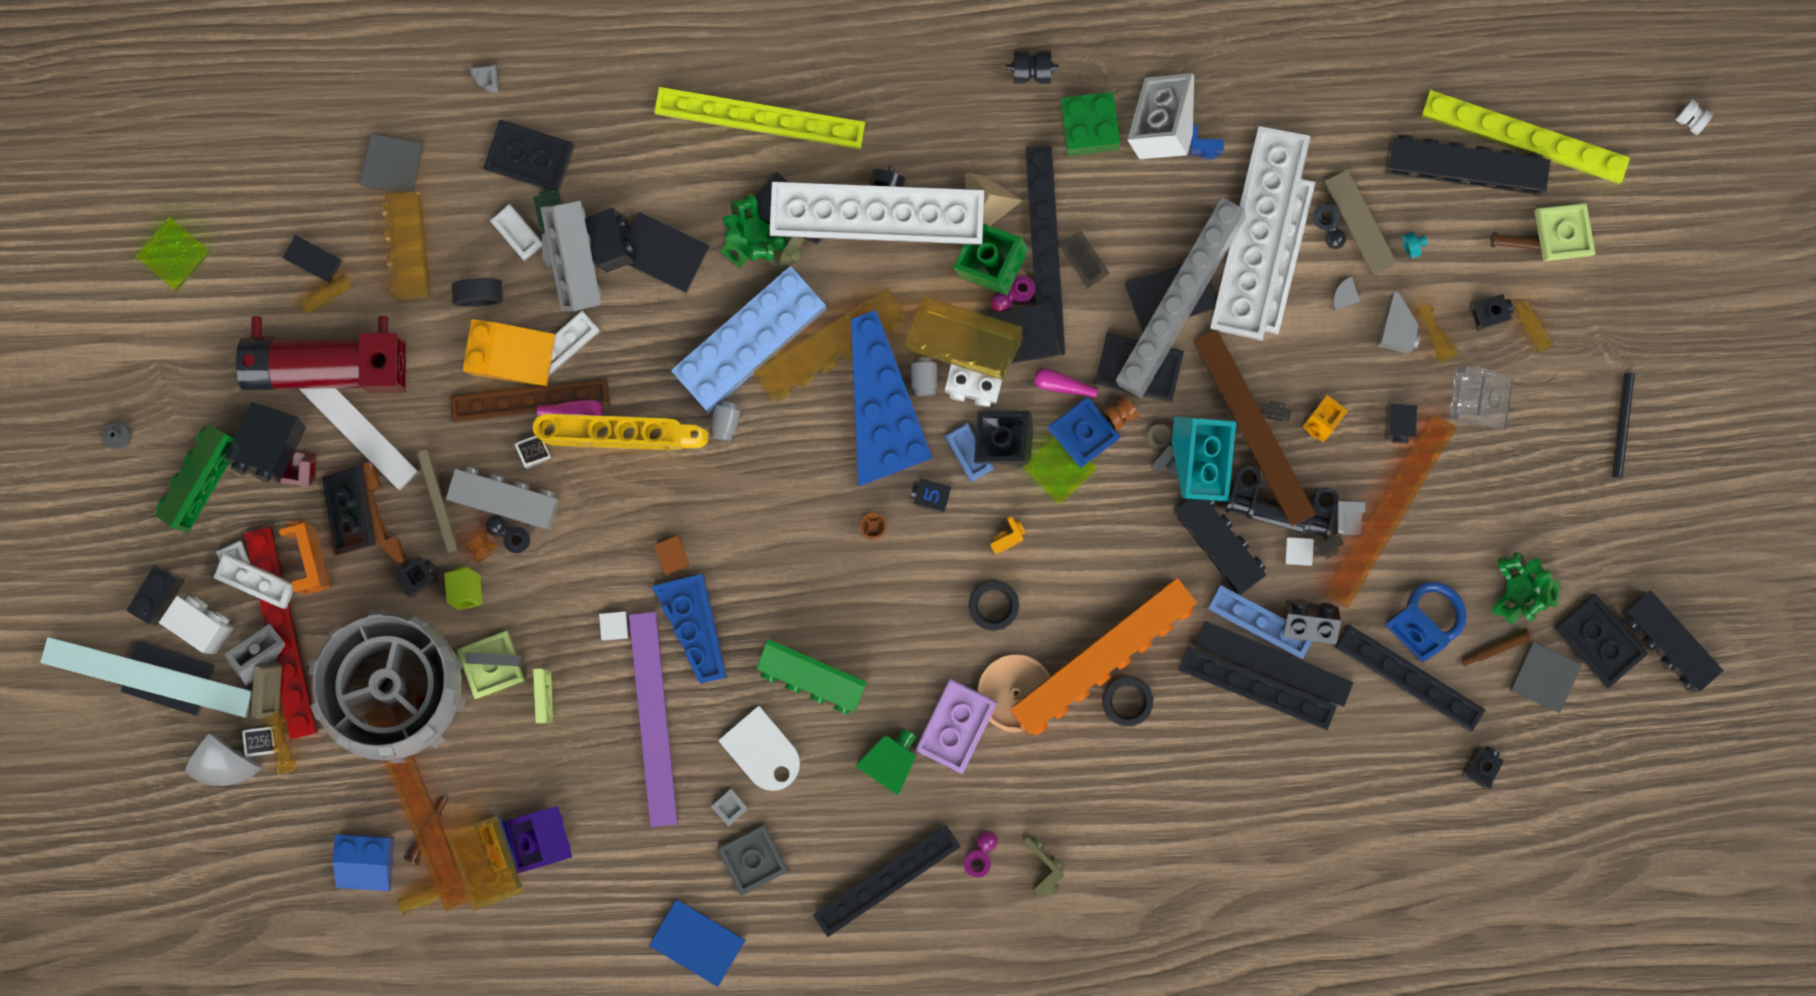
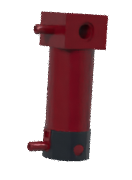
M384 315L378 317V333H359V338L276 339L275 337H262V318L260 316H252L251 337L240 338L236 354L237 379L242 390L362 388L369 393H406V340L397 333H388L389 317ZM386 359L384 366L379 367L381 361Z

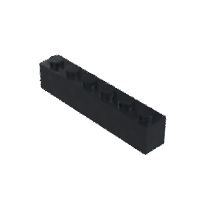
M1397 135V138L1393 137L1389 142L1385 173L1541 196L1547 191L1551 160L1543 159V155L1535 153L1522 156L1517 155V151L1514 150L1494 152L1491 151L1490 147L1476 146L1473 149L1466 148L1465 144L1459 142H1450L1449 145L1439 144V141L1436 139L1426 138L1423 141L1413 140V137L1409 135Z

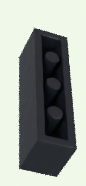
M1189 499L1173 513L1238 595H1242L1266 576L1263 571L1266 569L1265 565L1257 556L1253 558L1247 551L1249 545L1241 535L1236 537L1230 528L1233 525L1224 514L1220 516L1214 509L1217 506L1214 500Z
M1651 590L1643 592L1621 612L1625 617V624L1632 631L1637 630L1642 635L1643 644L1650 651L1653 652L1655 650L1660 655L1661 664L1668 671L1671 672L1673 670L1679 676L1678 682L1686 691L1701 692L1724 671Z

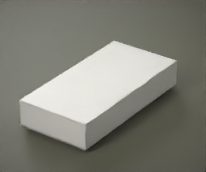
M510 204L490 220L524 261L542 247V241Z

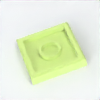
M1587 203L1545 207L1534 210L1543 262L1590 257L1596 254Z
M508 631L457 649L474 699L526 681L521 667L465 663L466 652L516 655Z
M533 669L536 723H552L551 671L548 669Z

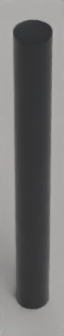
M1624 373L1612 471L1613 478H1623L1635 378L1634 373Z

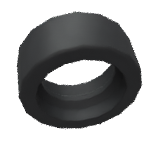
M477 278L453 282V305L480 307L502 303V281L492 278Z
M997 580L986 581L977 586L970 596V616L978 626L985 630H1003L1011 625L1018 615V596L1013 588L1005 582ZM987 591H1001L1009 600V612L1000 621H989L982 617L979 612V599Z
M1123 676L1113 680L1106 687L1102 697V706L1106 716L1112 722L1120 726H1135L1149 717L1153 709L1154 697L1150 687L1143 680L1134 676ZM1133 686L1141 692L1143 707L1137 715L1123 717L1114 710L1112 697L1118 688Z

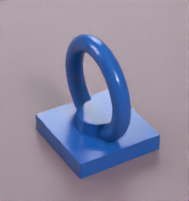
M1435 581L1425 582L1418 585L1411 592L1407 601V607L1393 616L1385 626L1417 658L1425 662L1461 634L1466 624V608L1459 594L1450 586ZM1437 592L1446 596L1451 601L1456 613L1455 623L1451 629L1443 632L1417 607L1419 599L1424 594Z

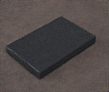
M499 120L483 169L559 194L575 144Z
M638 212L628 232V238L632 239L635 246V252L633 253L635 262L628 266L687 294L710 246Z
M1183 264L1125 284L1142 334ZM1209 283L1188 318L1215 309L1216 301Z
M1053 303L975 316L981 364L984 367L993 368L1061 355Z
M1107 333L1095 385L1130 393L1119 387L1116 379L1139 340ZM1170 348L1144 393V397L1172 403L1184 351Z
M354 467L323 477L322 482L335 555H343L375 546L376 541L363 467Z
M1595 593L1554 627V630L1606 689H1609L1648 655L1645 649Z
M137 641L132 656L134 660L209 680L215 667L213 664L141 641ZM123 685L121 689L123 693L195 716L199 715L201 709L200 705Z

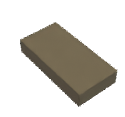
M272 662L255 665L251 717L259 719L279 715L281 663Z

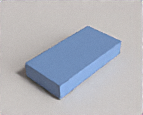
M968 423L945 436L970 482L994 470L992 464L974 463L976 436Z

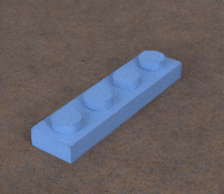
M1221 585L1208 607V610L1300 659L1304 658L1312 642L1285 638V619Z

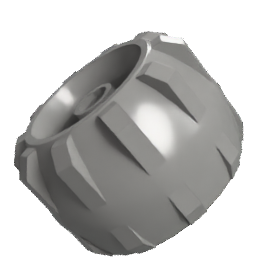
M383 609L370 610L368 615L357 618L344 626L338 624L329 632L331 637L322 647L317 660L311 661L308 674L312 676L313 704L311 709L313 714L336 743L355 755L373 760H388L395 764L407 762L408 756L417 754L429 746L437 749L446 741L442 734L451 724L455 713L463 712L466 699L461 696L460 670L463 669L459 656L454 653L452 647L440 632L416 616L386 612ZM390 649L386 669L375 671L369 679L368 687L351 692L352 680L360 665L374 653ZM405 650L419 656L428 676L426 698L419 710L408 702L411 696V688L409 683L399 675ZM392 681V689L384 693V688ZM377 699L391 708H398L404 705L414 716L397 726L379 728L365 724L358 717L353 706Z

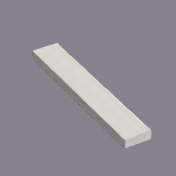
M1301 179L1265 332L1279 334L1316 183L1313 181Z
M336 388L299 389L398 490H402L419 473Z

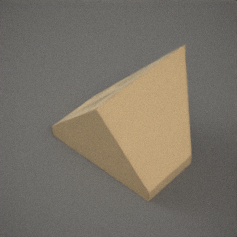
M972 173L965 174L966 190H984L983 224L991 226L1023 201L986 176Z

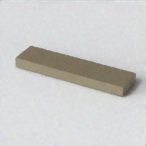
M1348 169L1324 181L1323 184L1333 203L1340 209L1341 218L1371 275L1395 264L1396 260Z
M428 449L419 451L417 455L446 551L450 554L459 553L461 548L432 452Z

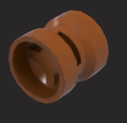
M1126 395L1119 398L1115 406L1108 405L1103 408L1105 416L1116 431L1124 427L1125 421H1134L1139 418L1137 410Z
M875 512L864 515L860 522L861 533L868 540L874 541L882 538L887 529L883 516Z

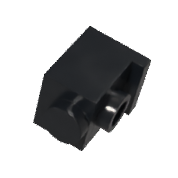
M1504 294L1475 302L1469 307L1477 331L1506 323L1512 319L1510 314L1514 313L1511 300L1509 298L1505 299ZM1492 306L1497 307L1498 315H1494L1491 312Z
M418 557L395 573L394 577L406 595L414 598L418 593L438 580L435 576L438 569L430 559L425 561L424 558ZM422 571L424 579L417 581L416 574Z
M1486 746L1484 750L1476 748L1462 777L1485 789H1491L1492 783L1504 760L1498 758L1500 752L1489 746ZM1484 761H1488L1490 763V769L1488 771H1484L1482 769V763Z

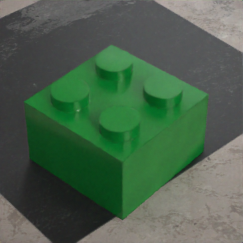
M1114 92L1061 98L1060 111L1066 156L1118 150L1120 138Z
M983 224L982 245L964 244L953 268L961 279L1007 295L1029 248L1022 237Z

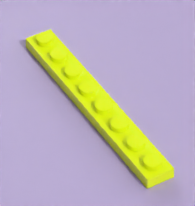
M659 87L654 112L655 115L860 150L865 130V122L663 87Z
M1432 90L1428 93L1421 114L1423 118L1529 154H1541L1544 159H1550L1553 162L1618 184L1622 183L1630 157Z

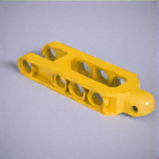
M543 414L537 417L533 423V432L536 437L550 446L683 450V448L697 449L704 447L709 439V432L696 425L680 424L676 419ZM554 425L552 434L545 435L546 428ZM602 427H607V434L603 437H598V431ZM629 428H634L633 436L624 438V432ZM661 429V435L657 439H650V434L653 430ZM698 433V436L693 438V434Z

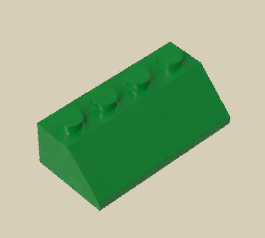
M211 424L200 430L196 441H198L196 446L183 459V464L185 465L180 473H176L169 484L171 488L168 494L163 496L157 503L156 510L158 511L155 516L175 530L186 533L191 531L229 466V462L224 457L234 439L233 436Z
M769 639L766 642L757 670L762 671L760 677L773 683L778 678L787 682L785 688L796 693H800V690L803 689L811 693L810 699L824 704L825 700L835 703L833 709L846 715L849 714L850 710L856 712L868 684L861 679Z

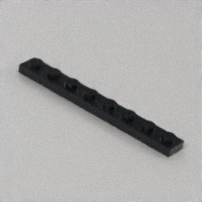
M1052 146L1026 148L1035 305L1053 303L1060 354L1065 355Z

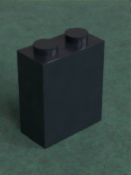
M251 402L224 458L231 465V469L239 474L246 475L248 472L254 474L257 479L269 483L272 480L280 483L306 426L297 416Z

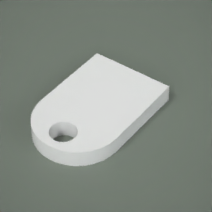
M760 706L718 740L749 778L762 789L776 791L786 788L796 779L799 773L800 758L797 750ZM779 766H784L789 770L790 775L785 782H779L774 776V772Z

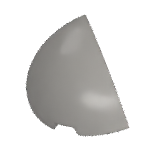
M209 733L191 756L185 773L203 784L228 786L248 780L258 773L262 767L251 757H245L243 750H233L215 733Z

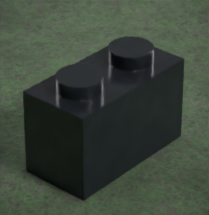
M612 207L585 218L595 261L599 268L608 273L635 262L633 256L635 246L632 239L628 238L626 229L629 228V224L624 214H620Z
M154 565L126 611L149 625L158 626L159 621L166 613L185 580L162 566Z

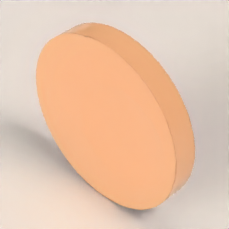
M1008 655L997 659L986 668L980 678L977 692L998 702L989 720L993 725L1010 732L1024 731L1008 709L1050 677L1049 672L1041 663L1024 655Z

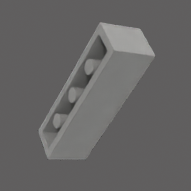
M581 200L540 207L561 311H577L601 305V290L596 280V264L591 255V239L586 230V214L581 205Z
M465 466L463 471L455 469L446 500L551 531L560 500L554 498V492L539 489L538 493L529 491V485L514 481L513 486L503 483L504 478L489 474L488 478L478 476V470Z

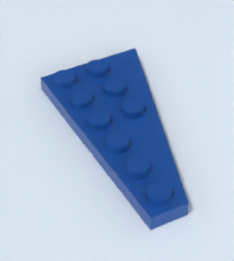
M876 310L851 319L858 487L932 459Z

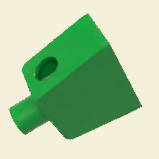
M905 728L902 729L895 741L885 735L863 757L856 767L898 795L916 758V755L908 750L916 736Z

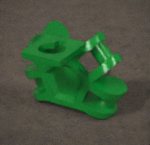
M753 194L744 196V199L741 201L739 199L732 201L731 211L733 215L724 216L722 219L723 225L727 227V231L724 234L727 242L720 252L738 268H741L747 260L755 261L758 257H762L765 261H770L773 258V250L782 251L788 245L787 237L776 236L769 238L770 224L758 215V204ZM744 210H746L749 215L746 218L744 216ZM735 249L739 253L740 259L734 257L729 250L734 251Z
M1520 552L1513 553V557L1508 559L1505 557L1498 559V565L1506 578L1504 597L1498 600L1493 607L1492 613L1494 615H1502L1506 617L1507 622L1513 624L1522 613L1528 620L1533 621L1536 619L1535 614L1540 610L1545 611L1549 608L1548 606H1558L1560 581L1551 578L1552 574L1548 569H1543L1541 566L1542 561L1538 557L1532 559L1527 564ZM1517 567L1520 573L1513 575L1511 568ZM1552 588H1553V597L1550 595V590H1551ZM1510 602L1516 604V605H1515L1514 607H1512V608H1509V607H1508L1509 604H1510Z

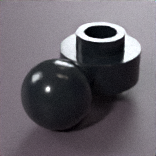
M1324 202L1315 209L1313 221L1318 228L1327 230L1325 236L1327 246L1331 249H1340L1346 243L1345 233L1341 229H1337L1336 226L1341 218L1340 209L1334 203ZM1324 211H1329L1332 214V218H1326Z
M493 515L487 519L485 524L487 532L492 536L501 535L504 537L503 543L508 551L522 553L529 547L530 536L525 529L520 527L509 529L505 519L499 515ZM514 535H519L522 538L520 545L512 543L511 539Z

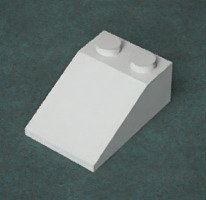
M1193 73L1144 79L1127 139L1139 159L1188 154L1193 135Z

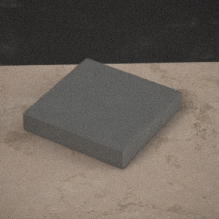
M371 133L360 185L413 196L424 145Z
M1532 642L1510 691L1550 710L1561 713L1582 664Z
M765 824L717 848L741 896L789 872Z

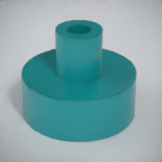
M1413 231L1401 235L1402 244L1408 258L1413 259L1421 256L1420 247L1428 245L1426 236L1416 237Z

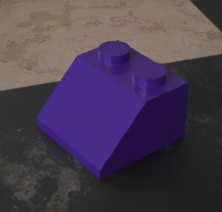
M558 806L502 822L516 862V874L572 858L570 843L567 840L563 818Z

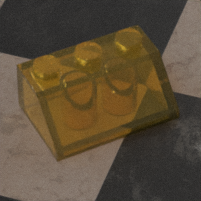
M498 816L446 834L473 911L525 892Z

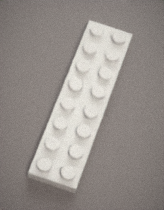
M1258 127L1240 202V207L1245 209L1246 219L1229 248L1211 324V330L1213 331L1218 330V332L1263 341L1311 140L1309 135Z
M772 182L770 236L982 245L984 190Z

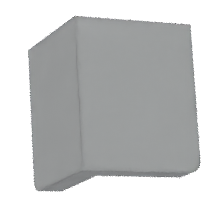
M1338 501L1335 512V535L1362 534V514L1365 513V502Z

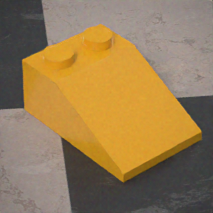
M471 319L462 371L471 376L547 386L556 335L496 322Z

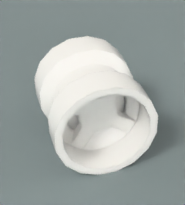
M1691 99L1675 120L1681 125L1686 124L1690 127L1692 133L1698 135L1710 121L1713 114L1708 110L1699 108L1698 103Z

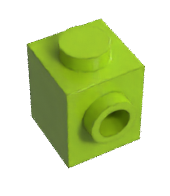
M466 566L457 567L452 572L444 573L446 603L457 610L483 605L480 574Z

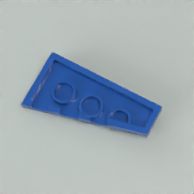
M704 574L651 586L662 604L661 607L665 615L668 616L674 628L673 631L677 639L680 640L685 650V655L699 683L703 684L728 678Z

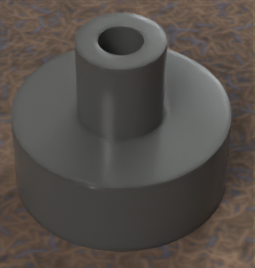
M114 422L104 428L102 438L108 447L120 450L129 445L132 435L126 425Z

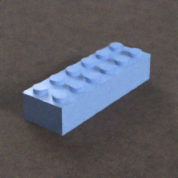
M790 266L671 371L709 414L715 408V405H719L721 401L725 400L827 310L826 305Z

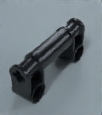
M1247 466L1241 468L1236 473L1232 489L1229 493V501L1226 503V513L1233 511L1246 515L1248 519L1303 534L1309 532L1323 536L1325 540L1329 539L1339 499L1335 490L1327 487L1316 490L1310 502L1316 515L1291 527L1278 502L1257 497L1261 474L1256 468ZM1245 471H1249L1254 475L1255 480L1251 486H1246L1242 483L1241 476ZM1322 492L1328 493L1331 497V503L1328 507L1321 506L1318 501L1319 495Z

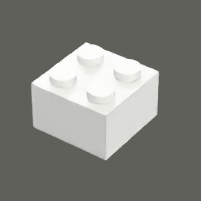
M189 595L187 597L177 596L159 621L161 625L202 653L217 654L234 629V627L228 624L229 618L218 611L215 613L207 610L208 604L198 597L193 598Z

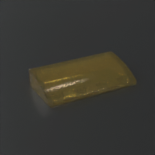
M924 296L910 328L905 349L1003 381L1023 339V333L1020 326Z

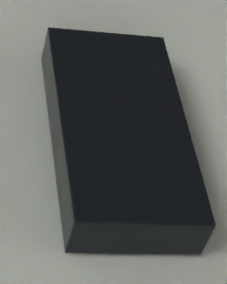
M296 235L283 256V259L328 283L332 282L343 262L340 258Z

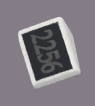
M536 436L515 443V447L526 469L551 459L545 443Z
M273 727L242 731L245 757L276 753Z

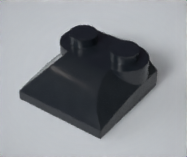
M978 411L974 463L1011 465L1015 468L1028 464L1032 455L1033 423L1030 411Z

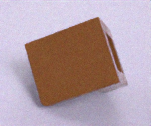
M677 535L653 545L666 576L689 566L690 563L680 536Z

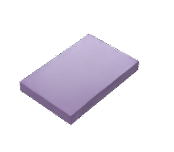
M950 678L915 751L963 774L998 702Z

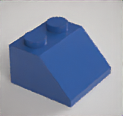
M351 834L335 835L333 868L336 888L390 891L395 837Z

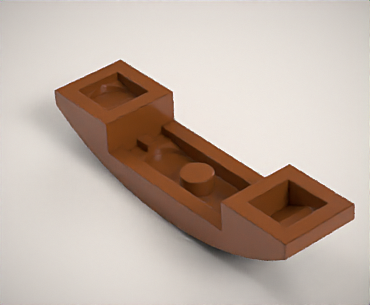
M370 462L365 463L363 470L375 538L392 559L402 565L408 564L409 562L400 538L393 537L389 539L373 495L374 492L383 489L375 465Z

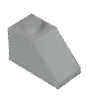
M1394 292L1390 295L1377 346L1409 354L1413 348L1417 349L1421 334L1417 333L1419 325L1400 293Z
M268 624L227 652L225 656L231 668L244 685L247 686L254 681L255 665L275 662L285 643L273 627Z

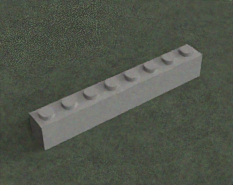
M1221 198L1118 375L1116 381L1119 387L1142 399L1245 221V209Z

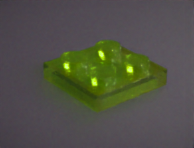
M169 217L135 257L175 291H178L208 257L211 251Z
M1055 437L1023 467L1030 477L1059 506L1098 469L1091 461L1080 468Z

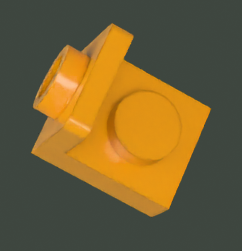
M1326 395L1305 422L1303 429L1313 438L1324 442L1348 410Z
M1012 516L1008 517L1006 521L1012 533L1008 535L1007 531H1004L993 537L994 542L990 544L994 555L1023 542L1022 535L1025 534V530L1019 519L1014 521Z

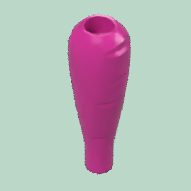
M1047 368L1038 369L1034 379L1035 385L1040 389L1058 393L1085 395L1095 398L1098 390L1096 387L1086 385L1067 375Z
M590 399L570 401L556 405L538 406L537 414L538 416L543 414L602 416V404L597 400Z

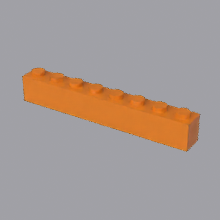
M1178 578L1173 579L1009 708L1008 711L1027 735L1032 733L1036 736L1049 727L1046 722L1054 716L1056 719H1059L1070 710L1067 707L1074 700L1079 703L1091 693L1088 689L1094 684L1101 686L1111 678L1109 673L1113 669L1118 667L1121 670L1132 661L1130 656L1137 650L1141 654L1152 646L1153 643L1150 640L1159 634L1160 637H1163L1174 628L1171 624L1175 620L1180 618L1183 621L1194 612L1192 607L1197 602Z

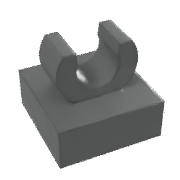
M1169 445L1150 467L1157 474L1163 468L1173 476L1177 474L1176 462L1172 459L1174 457L1173 447Z

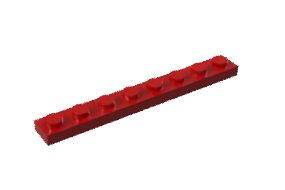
M268 527L244 533L251 564L284 578L273 528ZM259 598L265 627L270 624L285 643L275 662L282 664L280 696L290 740L317 734L318 729L311 709L312 703L290 604L288 603L287 608L283 609Z

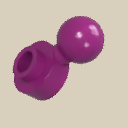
M1026 276L1015 277L1007 295L998 292L992 296L990 300L991 308L995 312L1009 310L1011 302L1018 304L1029 302L1035 293V285ZM1024 285L1027 291L1020 292L1018 286Z
M990 830L980 832L977 836L978 850L970 852L965 857L963 867L969 876L980 878L989 872L991 861L987 854L989 851L994 850L998 844V838L994 832ZM974 859L981 861V868L978 870L972 867Z

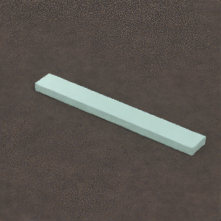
M47 637L40 662L241 717H247L253 691L52 637Z

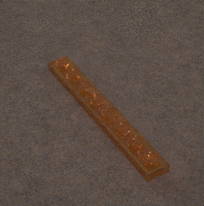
M1435 414L1431 416L1326 590L1325 596L1343 607L1349 608L1457 427Z
M387 705L365 714L369 726L387 728L400 724L394 708ZM413 755L408 756L407 762L393 764L388 760L384 761L445 911H451L473 901Z

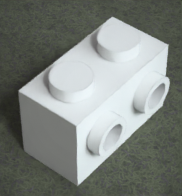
M952 359L945 393L949 394L950 399L964 401L965 398L975 400V405L990 408V404L996 405L1004 371Z

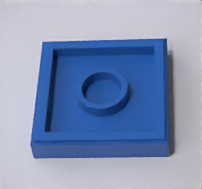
M1088 397L1047 427L1080 468L1121 438Z

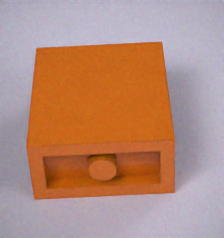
M301 520L286 523V528L280 529L279 534L290 539L297 538L307 578L292 581L294 592L307 595L331 588L316 527L307 524V522L301 523Z

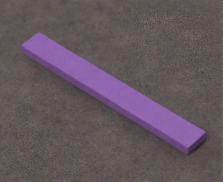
M656 612L629 615L650 827L678 824L657 615Z

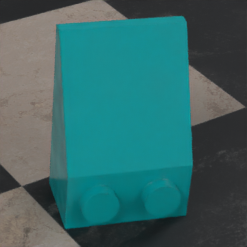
M1174 416L1172 446L1182 498L1229 501L1236 422Z

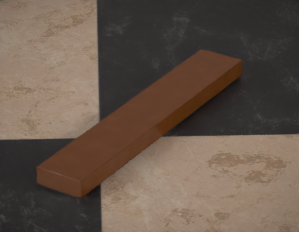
M608 379L450 396L453 423L537 414L538 406L556 405L577 400H597L602 404V407L611 406Z

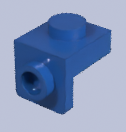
M1193 124V135L1189 147L1190 156H1201L1205 160L1217 159V156H1221L1223 153L1224 139H1197V124Z

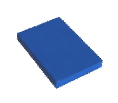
M676 899L649 946L718 987L746 940Z

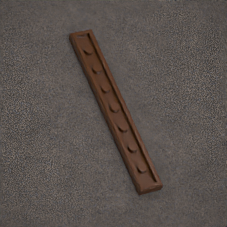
M1214 330L1194 340L1193 344L1290 526L1293 527L1315 516V511L1218 330Z

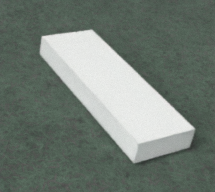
M583 311L579 312L555 334L556 338L549 376L600 332Z
M223 553L213 577L283 609L287 608L294 591L291 581Z

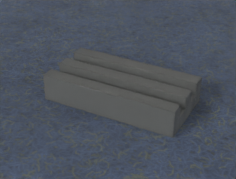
M466 652L465 663L523 667V656Z

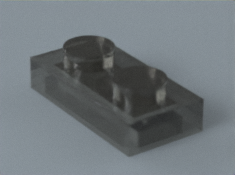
M1081 230L1059 244V248L1087 289L1110 275Z

